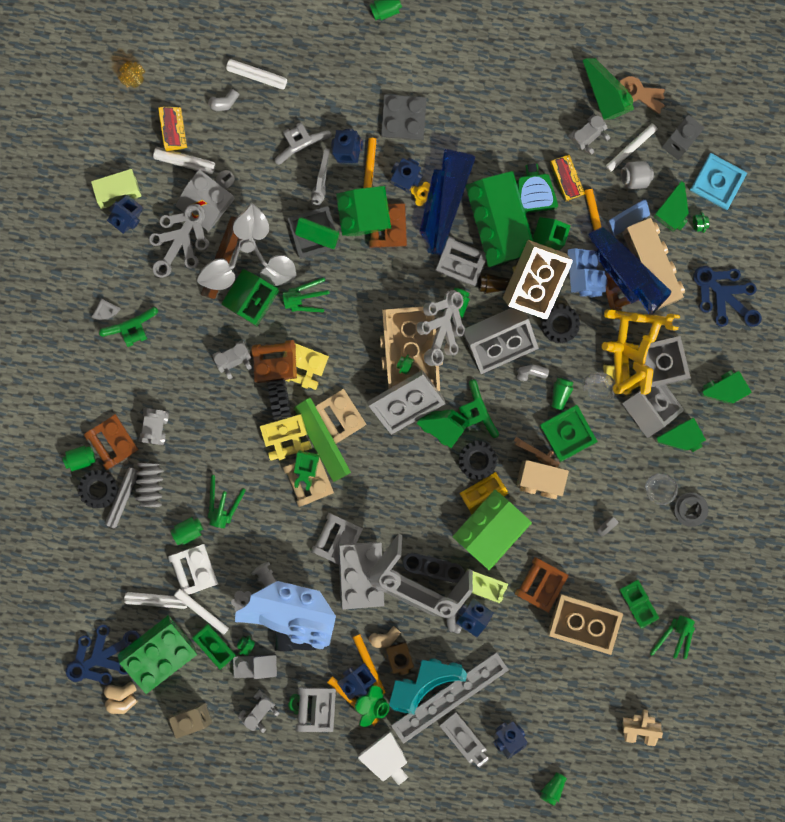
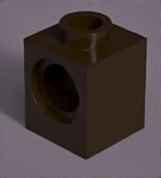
M405 641L386 648L393 674L398 673L401 676L410 673V669L414 668L407 642ZM397 654H404L407 658L406 663L403 665L396 664L394 661Z

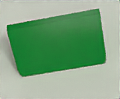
M302 217L298 220L295 232L297 236L330 249H335L340 237L339 231Z
M209 624L192 637L219 670L236 656Z

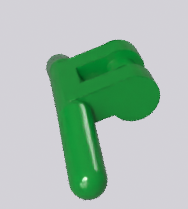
M152 307L139 316L125 322L101 328L99 335L105 337L122 332L127 347L133 346L134 342L139 340L145 341L148 338L142 323L157 315L158 309ZM136 327L137 332L130 335L128 329Z
M471 379L469 387L474 401L459 407V411L470 421L467 427L483 421L491 437L497 438L499 432L488 414L477 381ZM473 408H477L479 413L476 417L471 412Z

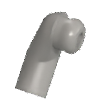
M230 89L225 97H211L208 105L214 111H227L240 94Z
M534 364L523 366L517 370V379L527 381L528 375L546 379L549 369Z
M457 611L455 615L446 619L448 630L451 633L459 634L462 627L456 623Z

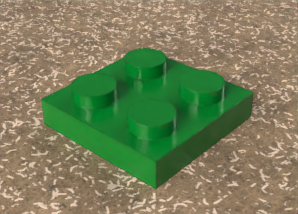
M578 405L540 424L559 462L598 442Z

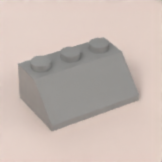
M513 307L465 328L464 337L480 374L539 349L526 313Z

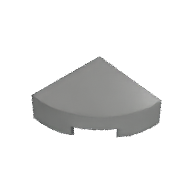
M101 299L92 318L97 320L110 319L121 308Z
M609 517L597 529V533L602 537L619 522L614 517Z

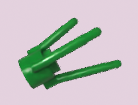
M320 278L299 287L290 288L288 292H283L285 309L291 308L292 312L323 313L325 311L323 308L299 305H302V299L327 295L330 293L329 290L302 295L299 291L325 281V278Z
M211 475L210 504L207 517L210 518L209 525L225 528L226 523L230 524L232 516L246 489L243 488L228 515L227 511L223 510L226 491L222 493L219 507L214 510L215 475Z
M679 615L678 620L673 618L671 625L651 650L650 655L655 654L676 627L675 632L681 635L673 658H677L686 636L683 658L687 659L692 634L695 630L693 627L695 621Z

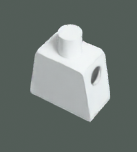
M391 730L358 755L359 760L382 781L391 776L400 785L408 778L401 768L407 763V759Z

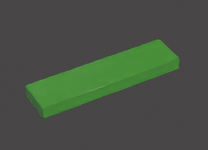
M306 399L293 407L297 415L302 414L307 434L333 482L350 474L351 471L312 399Z

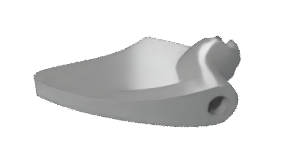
M326 148L317 185L311 192V202L314 205H320L326 193V172L330 149Z

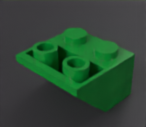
M243 269L221 305L257 327L279 293V290L262 278Z

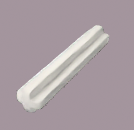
M229 59L227 62V71L282 90L286 87L287 78L232 59Z
M156 147L154 150L153 158L156 160L197 171L200 169L208 174H213L215 170V163L175 151L166 152L164 148Z
M125 593L124 601L126 604L187 608V605L175 596Z

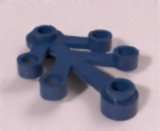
M701 266L696 269L693 276L695 283L701 288L700 311L707 313L713 308L709 296L710 287L716 293L717 317L715 318V323L717 326L723 327L729 322L726 316L725 301L743 317L746 326H758L762 320L761 314L757 310L749 311L731 295L748 294V296L756 293V285L754 283H747L745 285L721 286L715 280L729 279L735 282L741 277L740 271L734 268L729 271L714 272L708 266ZM732 271L737 272L738 277L736 279L731 278L730 273ZM701 273H706L708 275V279L706 281H703L700 278ZM748 285L753 287L752 293L746 291ZM703 303L710 305L709 310L702 308ZM749 315L755 317L754 323L748 321ZM719 317L725 318V324H719Z
M105 624L100 625L97 628V639L92 657L85 662L86 649L91 645L92 640L87 635L81 636L78 639L79 647L75 661L70 662L66 667L68 679L73 682H79L87 678L98 681L102 685H109L113 680L109 672L100 674L88 670L95 665L119 671L122 675L128 674L121 670L119 662L107 658L132 644L128 639L130 635H135L137 640L141 637L140 634L135 630H130L124 634L123 640L102 651L105 639L110 633V628ZM101 627L107 629L105 635L100 634L99 630ZM82 638L88 639L89 643L87 646L81 644ZM74 667L80 668L81 672L79 675L73 673ZM103 675L109 676L110 681L108 683L103 682Z

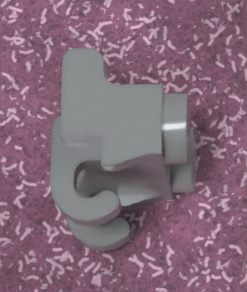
M594 114L587 119L588 123L583 128L577 131L574 130L568 135L569 139L578 149H585L589 155H592L594 150L592 147L589 148L588 145L598 136H601L605 141L610 139V136L603 132V130L608 129L602 117L595 116Z
M243 340L235 343V347L223 353L218 351L212 354L221 373L225 371L228 379L233 378L229 369L245 362L248 370L252 369L248 361L251 356Z
M143 408V426L138 442L164 445L165 433L162 430L163 424L168 422L169 413L162 410Z
M258 690L254 698L258 700L261 697L262 699L247 717H245L247 713L244 710L237 717L251 731L258 727L264 733L267 729L259 723L269 710L275 716H278L280 712L274 708L276 704L261 690Z

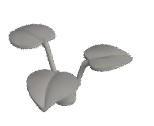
M250 203L233 224L234 234L239 239L231 265L229 266L225 259L213 260L200 271L197 282L213 290H223L230 287L235 280V274L232 269L235 267L239 250L245 253L255 251L259 260L265 266L260 271V277L273 286L288 284L296 278L297 274L293 261L285 255H275L269 259L268 263L263 259L255 239L261 240L266 237L269 232V223L264 213L256 205Z

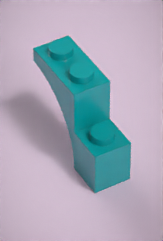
M437 659L422 660L416 684L408 679H403L402 682L395 680L389 706L395 711L415 714L421 699L430 690L446 682H465L467 672L462 668V665L457 663L446 665Z

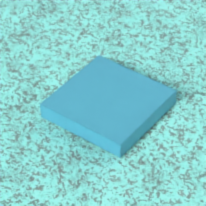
M710 153L690 191L728 210L747 172Z

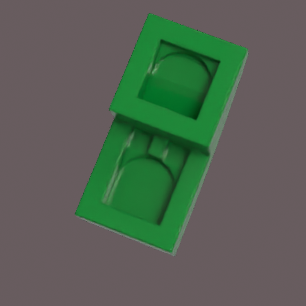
M639 580L620 589L640 629L659 620V616Z

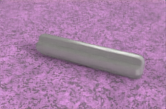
M132 467L127 469L105 525L111 528L117 527L137 479L138 470Z

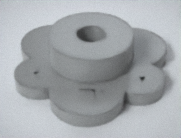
M237 591L235 593V599L231 601V604L235 606V612L244 608L250 602L251 593L249 591L245 593Z

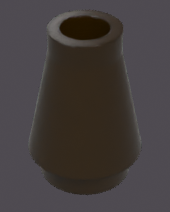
M488 273L479 275L478 290L484 294L506 291L510 278H503Z

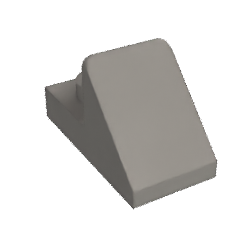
M276 655L235 656L233 658L234 678L261 679L277 677Z

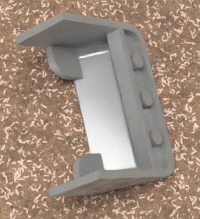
M398 533L370 571V584L429 615L445 618L455 615L473 592V570L468 569L446 598L392 570L401 557L402 535Z

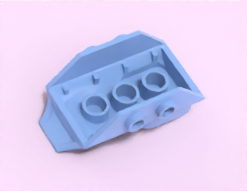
M276 581L251 595L250 602L244 608L236 611L235 622L261 624L277 632L287 634L294 643L312 644L317 649H324V647L329 646L336 615L320 591Z

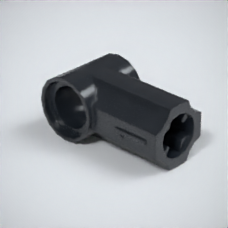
M275 631L274 651H316L312 644L294 643L287 634Z

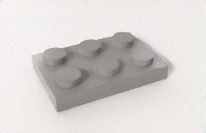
M423 370L368 401L371 410L391 435L445 404V399Z
M368 542L338 545L341 609L384 606V592L373 587L369 582L370 571L382 556V543Z

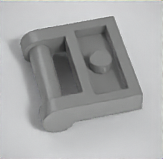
M449 236L436 272L475 287L486 260L484 249L482 251L455 241L454 237ZM451 248L478 258V263L476 264L450 254Z
M328 512L326 524L316 545L312 546L311 552L339 565L338 545L357 543L363 528ZM337 523L341 525L329 552H327L323 548L334 524Z
M298 687V694L300 695L299 714L295 731L333 732L336 689ZM308 695H313L311 724H306Z

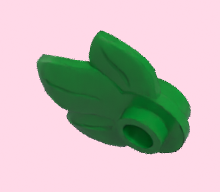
M376 685L370 686L368 695L359 697L355 702V710L362 715L359 725L369 726L376 718H383L389 712V704L383 698V690Z

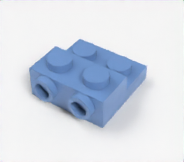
M576 248L568 249V256L573 260L569 268L571 292L579 293L580 296H602V292H606L607 277L605 271L597 270L598 258L595 251Z

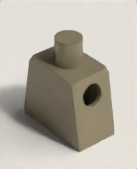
M206 703L167 716L175 739L205 729L212 724Z

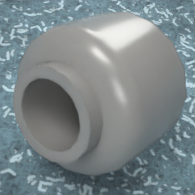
M646 161L628 162L621 170V181L628 189L647 188L654 178V171Z

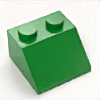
M385 186L353 189L336 194L342 236H361L391 228Z

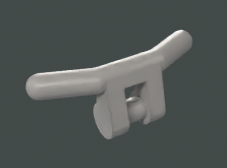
M302 122L296 124V127L291 130L283 131L290 146L275 158V163L280 165L291 155L310 144L329 139L331 132L326 130L308 135ZM301 134L302 139L295 142L294 137Z

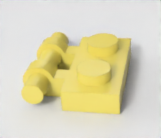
M295 344L296 367L306 370L307 373L305 377L297 374V379L285 381L290 382L291 380L301 384L303 388L308 389L309 387L316 390L319 382L312 380L313 373L322 376L329 356Z
M302 414L260 426L265 446H275V451L268 453L270 460L286 459V456L295 454L299 450L306 451L312 449L310 441L303 443L300 441L301 436L307 435ZM293 440L294 445L286 448L282 447L281 442Z

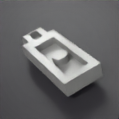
M454 712L439 725L470 764L474 761L480 768L489 760L484 753L487 749L457 712Z

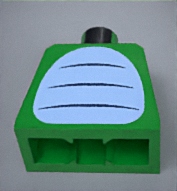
M537 163L525 165L527 177H520L518 179V190L525 213L556 210L558 202L549 174L539 175Z

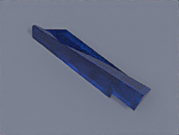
M444 149L442 170L434 169L420 227V234L422 238L427 240L429 245L427 252L430 254L441 255L443 253L475 161L474 155Z
M604 227L589 233V238L598 248L595 251L597 259L629 302L632 304L640 300L649 315L654 314L671 295V290Z

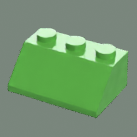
M494 490L452 537L490 570L532 522L497 490Z

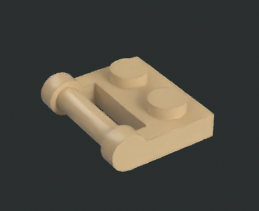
M344 389L315 406L335 444L367 425ZM326 407H331L345 429L344 432L339 434L324 410Z
M320 457L316 476H310L312 480L310 492L312 495L308 497L305 496L301 484H299L298 488L294 486L295 480L298 478L297 474L294 473L295 463L283 468L284 473L288 474L298 499L296 501L298 507L334 493Z

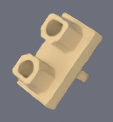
M642 710L641 715L634 714L633 719L623 717L622 726L625 742L634 743L636 742L637 735L644 736V744L655 746L658 738H662L661 723L655 722V717H648V710Z

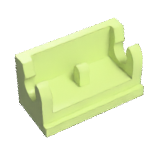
M132 169L91 181L97 203L101 209L112 206L126 195H129L132 199L141 197Z
M473 571L472 593L498 603L502 602L508 583Z

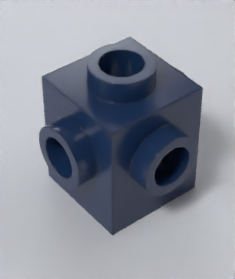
M353 129L336 130L335 138L331 142V148L337 162L358 163L359 154L363 151V139L360 138L357 131Z
M402 158L400 163L396 161L391 170V173L394 174L391 178V184L410 193L413 185L418 186L423 176L420 174L421 167L418 166L419 163L411 158L407 160ZM409 172L410 175L406 176L403 173Z
M126 195L119 202L116 201L109 209L111 214L107 221L124 234L127 230H133L139 224L140 219L138 218L144 208L129 195Z
M473 598L468 605L466 603L462 605L457 613L460 617L456 623L477 638L488 625L494 612Z
M364 663L355 670L353 667H350L343 672L344 678L337 683L348 699L351 700L355 696L359 698L369 692L368 687L377 680Z
M505 722L495 729L497 732L493 737V743L499 752L502 751L507 759L523 750L528 744L524 737L523 729L519 725L516 726L514 722L508 725Z

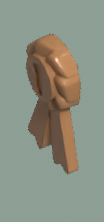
M628 76L620 81L631 94L633 102L640 100L657 114L661 113V109L665 105L655 99L664 100L663 93L665 89L644 88L641 81L632 76Z
M518 437L514 439L515 445L535 453V456L542 463L556 468L559 466L560 462L551 457L554 453L550 450L548 455Z

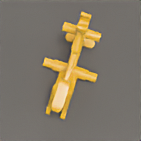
M605 310V318L620 319L618 341L604 342L602 344L604 351L614 352L615 384L613 392L615 394L623 393L629 395L633 389L640 386L641 394H649L653 378V369L645 365L649 346L652 342H655L661 325H665V328L668 330H678L679 327L673 326L672 321L674 318H680V315L670 313L664 317ZM629 321L652 324L649 335L643 336L640 347L639 345L626 342ZM629 358L634 360L633 369L636 371V374L630 378Z

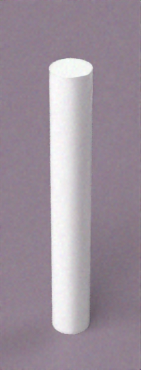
M653 123L649 125L605 167L612 172L658 130Z
M181 589L175 592V597L223 635L228 631L229 628Z

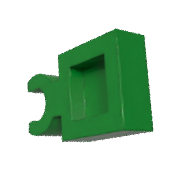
M300 450L297 452L294 473L300 474V476L295 480V488L299 487L300 481H304L307 485L306 490L310 489L312 485L310 476H316L320 455Z

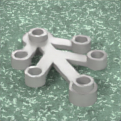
M191 204L186 207L184 213L173 216L164 215L160 218V224L164 228H170L174 223L184 221L185 223L179 230L163 234L153 233L150 236L149 241L153 246H159L163 242L174 240L164 259L157 261L153 266V272L157 277L163 278L170 275L172 270L171 263L182 245L186 258V267L192 269L198 266L199 260L194 256L189 232L193 227L197 238L195 246L198 250L208 249L209 240L205 238L202 228L205 210L201 205ZM195 210L198 212V217L196 219L192 216V213ZM166 217L170 219L169 225L164 223ZM154 236L159 237L160 240L158 243L154 242ZM201 240L205 241L204 248H201L199 245ZM190 258H193L195 261L193 266L189 264ZM162 265H165L167 268L165 273L160 271Z
M455 290L447 291L444 295V300L436 303H426L423 307V311L427 316L436 315L437 311L445 309L443 316L429 322L423 321L417 324V332L420 335L429 334L431 330L438 328L431 349L424 354V361L429 366H439L442 364L444 355L440 348L444 336H446L447 340L444 346L446 355H456L458 353V345L454 337L463 336L465 333V327L462 324L459 309L463 305V297L461 293ZM451 316H452L453 322H454V324H453L452 326H451V321H450Z

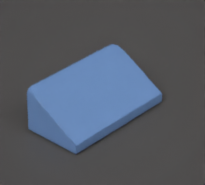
M642 200L607 222L614 236L650 215L647 201Z

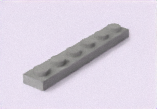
M495 652L469 670L465 682H452L416 708L415 714L408 713L391 726L404 744L509 671L498 653Z

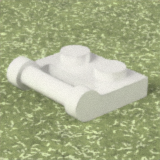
M205 544L168 556L169 562L173 564L181 590L187 595L218 584ZM185 557L195 586L189 587L180 559Z

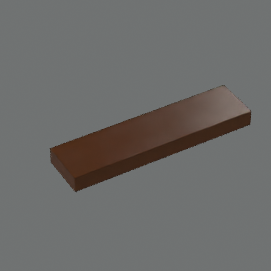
M231 216L214 260L225 259L229 264L239 239L233 231V224L237 217ZM204 286L201 295L215 299L219 290H213Z

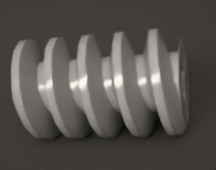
M137 463V466L143 469L137 472V475L142 477V479L136 481L137 484L142 486L136 489V492L141 494V496L135 498V501L141 503L137 506H162V503L156 501V499L162 498V494L156 491L163 489V486L157 484V482L163 481V477L157 475L164 472V469L158 467L160 464Z

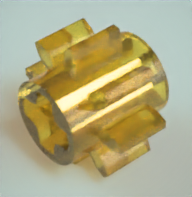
M131 61L125 62L119 68L121 75L118 79L127 88L129 86L132 88L138 87L144 81L142 74L145 73V70L136 61L134 63Z

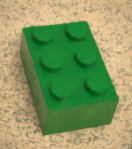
M168 615L117 655L119 664L144 693L147 694L194 658L197 652L192 642Z

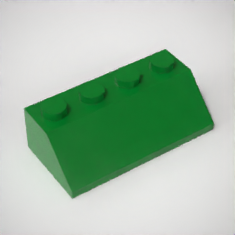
M513 171L483 178L465 185L488 267L500 266L520 259L527 241H533Z

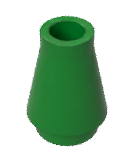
M557 377L553 385L551 407L559 410L564 409L574 389L572 387L573 381Z
M556 772L553 778L540 791L542 793L540 798L555 806L560 801L567 778Z

